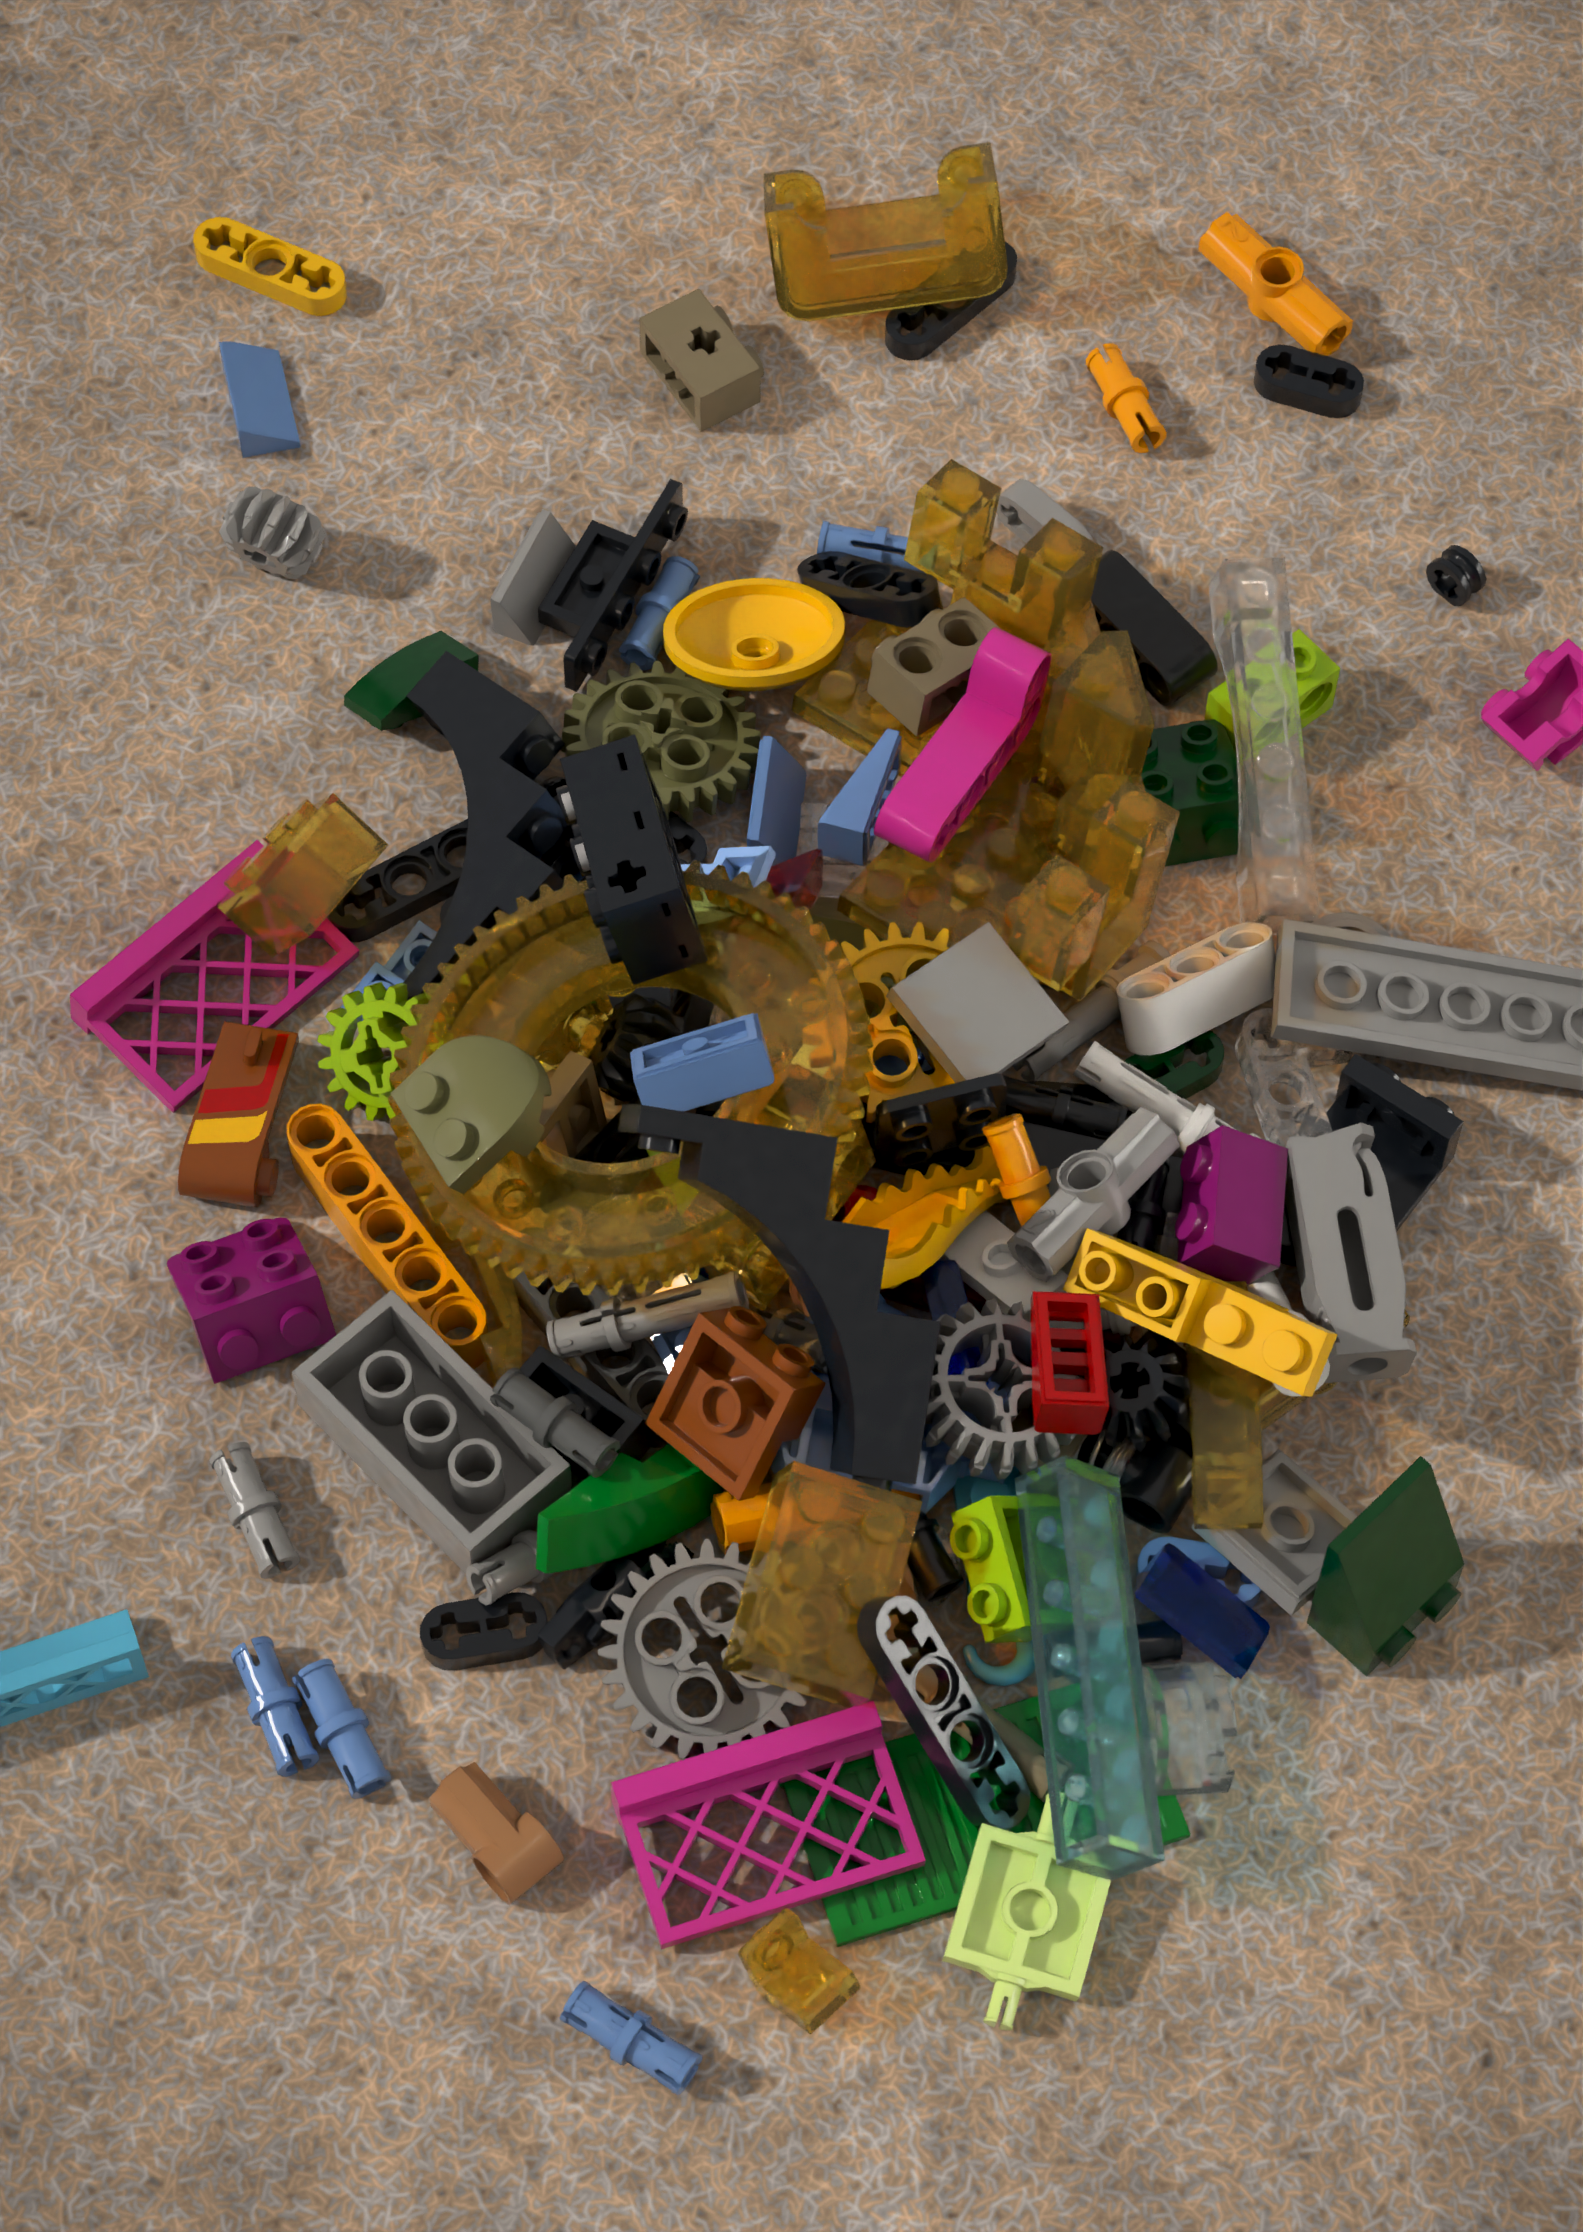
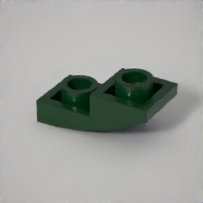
M443 631L436 632L402 648L370 670L344 695V706L381 731L399 728L405 722L422 717V714L408 699L407 695L445 651H448L477 671L479 655Z

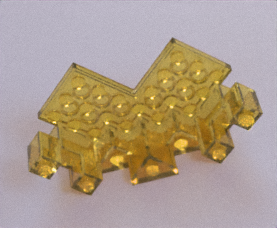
M951 459L917 491L904 561L926 574L934 576L938 581L952 588L953 594L950 605L965 597L1000 629L1051 653L1052 660L1042 704L1037 718L1024 741L936 860L929 863L889 843L840 893L837 911L864 928H869L874 934L884 940H887L888 928L891 922L896 923L902 938H911L913 928L917 922L923 923L925 940L934 941L937 934L943 928L949 930L948 948L989 922L1033 977L1056 991L1062 990L1078 1001H1081L1148 927L1180 812L1145 791L1141 772L1153 732L1154 720L1128 630L1104 631L1101 633L1091 600L1104 547L1052 518L1019 550L1017 556L991 540L1002 488ZM871 619L842 647L835 659L817 674L813 675L794 694L791 711L865 756L869 754L887 728L900 731V736H902L901 768L898 776L902 778L945 720L916 737L867 692L872 667L871 658L875 649L886 638L893 635L898 637L913 628L898 627Z

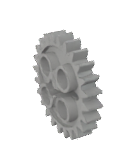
M704 1539L700 1550V1557L694 1559L690 1558L683 1544L678 1543L675 1545L676 1564L668 1567L660 1557L652 1554L649 1558L654 1573L653 1577L647 1580L633 1571L627 1575L631 1585L636 1590L633 1598L619 1594L612 1595L611 1601L624 1614L622 1620H602L601 1627L617 1636V1644L598 1649V1656L617 1660L618 1668L602 1677V1683L605 1685L623 1684L625 1692L617 1698L612 1706L614 1710H621L634 1705L639 1711L630 1726V1730L633 1733L644 1728L649 1723L657 1728L653 1738V1748L658 1749L671 1735L678 1738V1757L685 1759L693 1743H702L703 1752L706 1753L716 1750L718 1743L726 1742L729 1746L742 1742L741 1737L748 1734L752 1738L766 1734L763 1725L768 1721L782 1729L787 1728L790 1724L780 1709L784 1703L799 1707L805 1706L807 1701L793 1687L796 1681L806 1682L816 1679L817 1674L801 1666L800 1661L801 1657L818 1652L819 1645L800 1641L799 1632L809 1628L816 1621L812 1616H794L792 1608L805 1596L802 1590L784 1596L778 1590L787 1574L784 1568L776 1571L768 1578L760 1573L765 1556L762 1552L756 1554L746 1566L738 1562L739 1546L736 1542H732L724 1559L715 1558L710 1539ZM726 1585L737 1594L740 1601L739 1611L732 1620L725 1623H717L709 1620L703 1614L700 1606L701 1596L711 1586ZM676 1598H685L701 1628L710 1640L720 1636L725 1640L727 1647L719 1655L723 1665L743 1695V1700L740 1704H734L730 1701L709 1663L705 1661L695 1665L691 1660L690 1654L696 1650L697 1643L674 1606ZM668 1620L679 1629L682 1636L681 1646L673 1656L656 1658L644 1649L642 1633L651 1622ZM760 1643L772 1652L774 1669L766 1680L751 1682L743 1678L738 1672L736 1655L744 1645ZM692 1678H702L708 1681L714 1687L716 1693L714 1709L708 1715L700 1718L686 1715L679 1708L677 1702L679 1687L686 1680Z

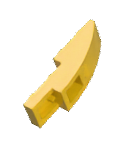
M1090 1228L1086 1229L1062 1289L1068 1293L1099 1294L1101 1308L1175 1342L1188 1343L1301 1396H1313L1338 1335L1288 1312L1289 1309L1157 1253Z

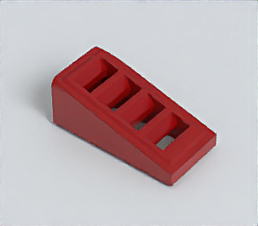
M1033 1291L1030 1301L1034 1429L1040 1433L1098 1434L1102 1430L1109 1409L1099 1294ZM1049 1321L1083 1322L1084 1329L1050 1328ZM1051 1347L1084 1349V1353L1052 1351ZM1054 1374L1085 1375V1379L1054 1378Z

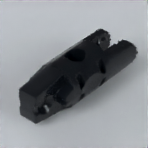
M667 1540L627 1556L606 1561L568 1595L567 1599L556 1611V1614L538 1632L539 1642L548 1657L560 1667L566 1669L593 1648L598 1647L605 1641L608 1642L614 1635L601 1627L602 1620H622L624 1614L611 1601L612 1595L619 1594L633 1598L636 1590L631 1585L627 1575L633 1571L647 1580L653 1577L654 1573L649 1558L652 1554L660 1557L668 1567L676 1564L675 1545L678 1543L675 1541L667 1546ZM683 1544L690 1558L694 1559V1553Z

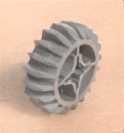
M996 1298L985 1302L981 1309V1314L968 1302L960 1306L956 1313V1319L946 1313L937 1320L941 1321L925 1421V1424H931L933 1428L925 1438L926 1447L937 1446L942 1441L950 1447L945 1456L946 1465L955 1464L961 1455L969 1458L971 1477L979 1476L987 1463H991L998 1481L1008 1477L1012 1471L1013 1464L1023 1476L1029 1475L1038 1466V1459L1045 1464L1052 1463L1060 1454L1059 1445H1069L1076 1436V1434L1040 1433L1035 1431L1034 1427L1024 1431L1012 1432V1422L1017 1416V1410L1028 1409L1032 1404L1031 1322L1023 1319L1024 1308L1022 1301L1014 1303L1007 1315L1002 1314ZM981 1346L982 1355L976 1363V1368H965L961 1375H948L949 1360L963 1350ZM1051 1347L1052 1351L1061 1352V1348ZM1013 1354L1020 1357L1030 1367H1026L1025 1365L1018 1362V1360L1014 1357ZM1054 1374V1378L1085 1379L1076 1375ZM989 1378H991V1382H996L1000 1385L997 1391L1004 1388L1007 1392L1004 1400L1002 1396L994 1394L996 1386L992 1389L987 1387L986 1383ZM962 1410L973 1414L980 1422V1425L967 1417Z

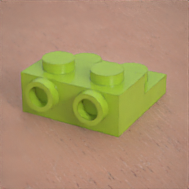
M990 1495L951 1513L954 1526L950 1532V1545L954 1554L964 1562L971 1588L967 1599L968 1612L971 1618L980 1624L985 1643L1029 1642L1048 1633L1093 1631L1098 1629L1100 1622L1109 1621L1075 1496Z

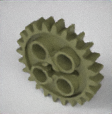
M660 661L654 662L650 673H643L640 667L633 662L630 663L629 676L623 677L613 669H608L606 685L590 679L587 681V695L580 693L573 695L572 709L565 710L562 741L565 745L561 752L565 753V757L635 734L665 808L667 819L669 820L670 812L679 811L687 822H691L695 807L699 806L703 811L712 816L716 814L717 799L732 805L735 802L736 788L742 790L749 788L750 774L756 773L761 732L755 730V712H745L746 698L744 696L728 698V689L711 687L695 678L687 677L686 673L679 667H676L673 674L665 673Z

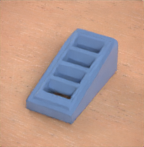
M887 728L820 818L818 823V852L821 855L861 866L864 865V862L867 863L876 839L874 835L876 819L886 798L894 788L901 768L902 736H900V731Z

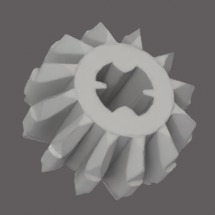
M256 486L246 487L244 491L239 492L234 502H230L223 516L224 522L219 531L228 550L239 554L241 560L250 562L258 570L268 571L275 577L282 575L288 579H299L301 575H306L311 564H315L323 547L321 544L326 536L319 518L308 513L304 505L296 504L288 496L278 495L270 488L262 490Z

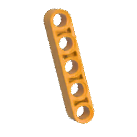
M308 1104L300 1107L291 1115L287 1123L286 1133L291 1160L296 1173L384 1292L387 1294L392 1289L472 1369L477 1368L485 1361L490 1345L487 1315L482 1303L341 1115L332 1107L324 1104ZM316 1139L331 1141L328 1145L318 1149L305 1147L309 1142ZM353 1185L366 1188L361 1193L352 1196L339 1193L344 1188ZM386 1232H395L402 1235L396 1241L390 1243H380L374 1240L378 1235ZM429 1279L437 1282L433 1288L426 1291H416L409 1288L414 1282ZM456 1327H465L474 1331L464 1339L453 1340L445 1336L449 1330Z

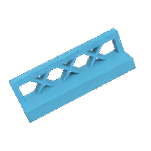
M125 1609L0 1651V1727L148 1678L149 1675L128 1610Z

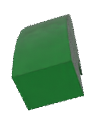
M669 1443L643 1463L621 1452L612 1466L603 1475L597 1478L590 1475L538 1514L536 1569L545 1574L583 1568L624 1557L661 1543L693 1527L711 1515L710 1503L713 1502V1494L723 1493L724 1488Z

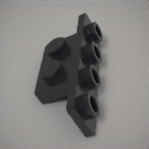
M673 479L669 480L635 537L592 520L538 608L539 623L574 637L563 658L565 688L577 692L588 674L595 676L598 673L607 654V641L615 629L621 631L627 625L634 609V596L642 584L649 586L654 580L661 563V551L667 541H676L681 535L688 517V509L683 507V484Z

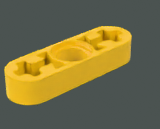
M214 217L205 220L194 232L193 242L198 264L207 272L314 316L333 314L346 302L345 274L343 269L332 260L226 217ZM224 241H229L231 247L221 244H223ZM210 244L219 247L216 251L211 250ZM238 256L243 257L242 262H239ZM267 259L280 260L286 265L281 272L275 275H262L255 270V267L260 262ZM299 270H301L302 277L297 275ZM324 282L330 283V289L327 287H319ZM310 286L317 287L319 289L317 290V292L310 291Z

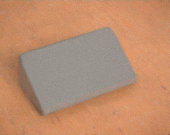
M542 509L541 512H538L490 598L494 633L527 645H534L546 626L539 623L538 608L576 547L553 514L547 510Z

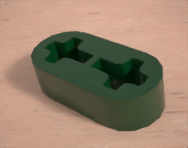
M1209 1030L1167 1052L1155 1055L1134 1054L1124 1062L1131 1064L1154 1080L1158 1078L1156 1081L1182 1099H1187L1209 1087L1218 1079L1223 1066L1224 1046L1221 1039L1213 1031ZM1190 1049L1195 1055L1207 1053L1205 1066L1200 1067L1195 1061H1189L1180 1066L1183 1063L1185 1050ZM1130 1110L1127 1111V1115L1131 1116L1134 1114Z

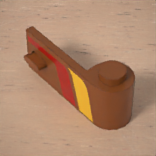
M224 1021L181 1154L178 1174V1191L180 1195L258 1208L262 1196H273L278 1180L279 1162L278 1159L269 1158L268 1139L299 1042L298 1033Z

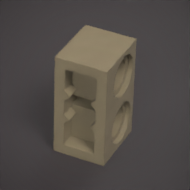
M965 597L943 610L935 609L931 611L918 625L898 637L896 635L890 636L878 645L871 658L872 667L867 692L916 737L945 720L966 693L975 655L987 633L993 627L998 626Z

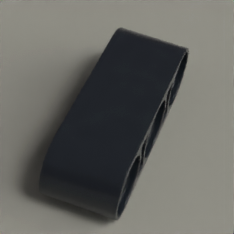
M1109 550L1061 581L1060 594L1067 609L1159 704L1163 706L1171 705L1217 673L1218 663L1215 654L1203 636L1117 551Z

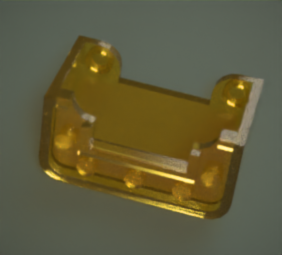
M990 142L951 149L942 157L938 165L937 182L939 194L826 210L821 184L812 174L803 170H786L763 174L764 214L776 297L780 308L787 316L795 320L815 321L982 298L993 294L1002 287L1007 277L1008 265L998 182Z

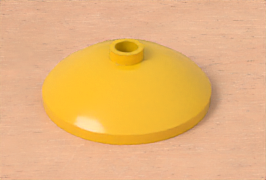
M774 578L737 579L707 586L678 602L665 619L663 641L665 651L670 660L698 681L728 690L766 691L804 681L817 674L835 659L844 645L845 620L841 609L830 597L807 585Z

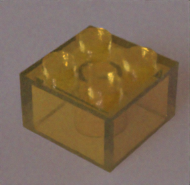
M334 793L315 805L306 799L291 814L286 812L279 818L262 838L267 844L253 858L250 856L246 857L226 878L223 884L231 891L217 907L273 958L311 936L387 848L388 844Z

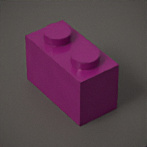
M1224 1125L1186 1147V1152L1180 1166V1175L1184 1180L1182 1207L1175 1226L1176 1237L1179 1239L1177 1262L1242 1288L1280 1267L1288 1148Z

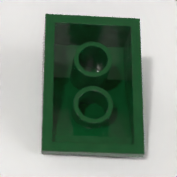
M1422 1456L1407 1468L1328 1545L1307 1619L1308 1625L1366 1677L1382 1661L1388 1667L1394 1666L1416 1641L1417 1637L1411 1632L1427 1617L1434 1623L1440 1621L1453 1608L1461 1596V1592L1456 1587L1464 1567V1561L1432 1466Z

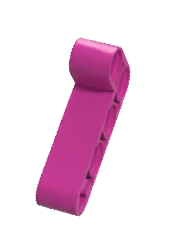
M993 627L987 633L973 660L966 693L886 798L875 822V836L929 863L936 860L1030 732L1042 704L1052 660L1051 653L998 627Z

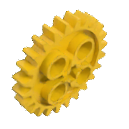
M891 922L888 928L887 940L881 942L869 928L865 929L862 950L859 951L852 944L843 941L840 946V956L843 965L833 960L824 959L821 973L828 982H810L809 996L818 1003L804 1005L803 1021L814 1025V1027L804 1031L803 1045L809 1048H821L810 1057V1068L812 1071L830 1069L824 1079L823 1090L829 1093L844 1087L846 1089L843 1098L844 1110L848 1111L860 1101L867 1103L866 1122L872 1123L876 1119V1106L883 1101L955 1083L917 1036V1045L921 1053H923L928 1064L934 1069V1073L931 1075L923 1072L918 1062L917 1050L910 1031L905 1025L896 1027L898 1011L886 997L889 989L881 982V978L889 976L896 985L949 949L947 947L949 930L943 928L937 934L934 941L925 940L923 923L917 922L913 928L911 938H902L896 923ZM866 999L878 1004L882 1011L873 1018L864 1019L852 1014L848 1007L857 1000ZM891 1055L902 1059L908 1068L899 1075L891 1076L878 1071L874 1063L883 1056Z

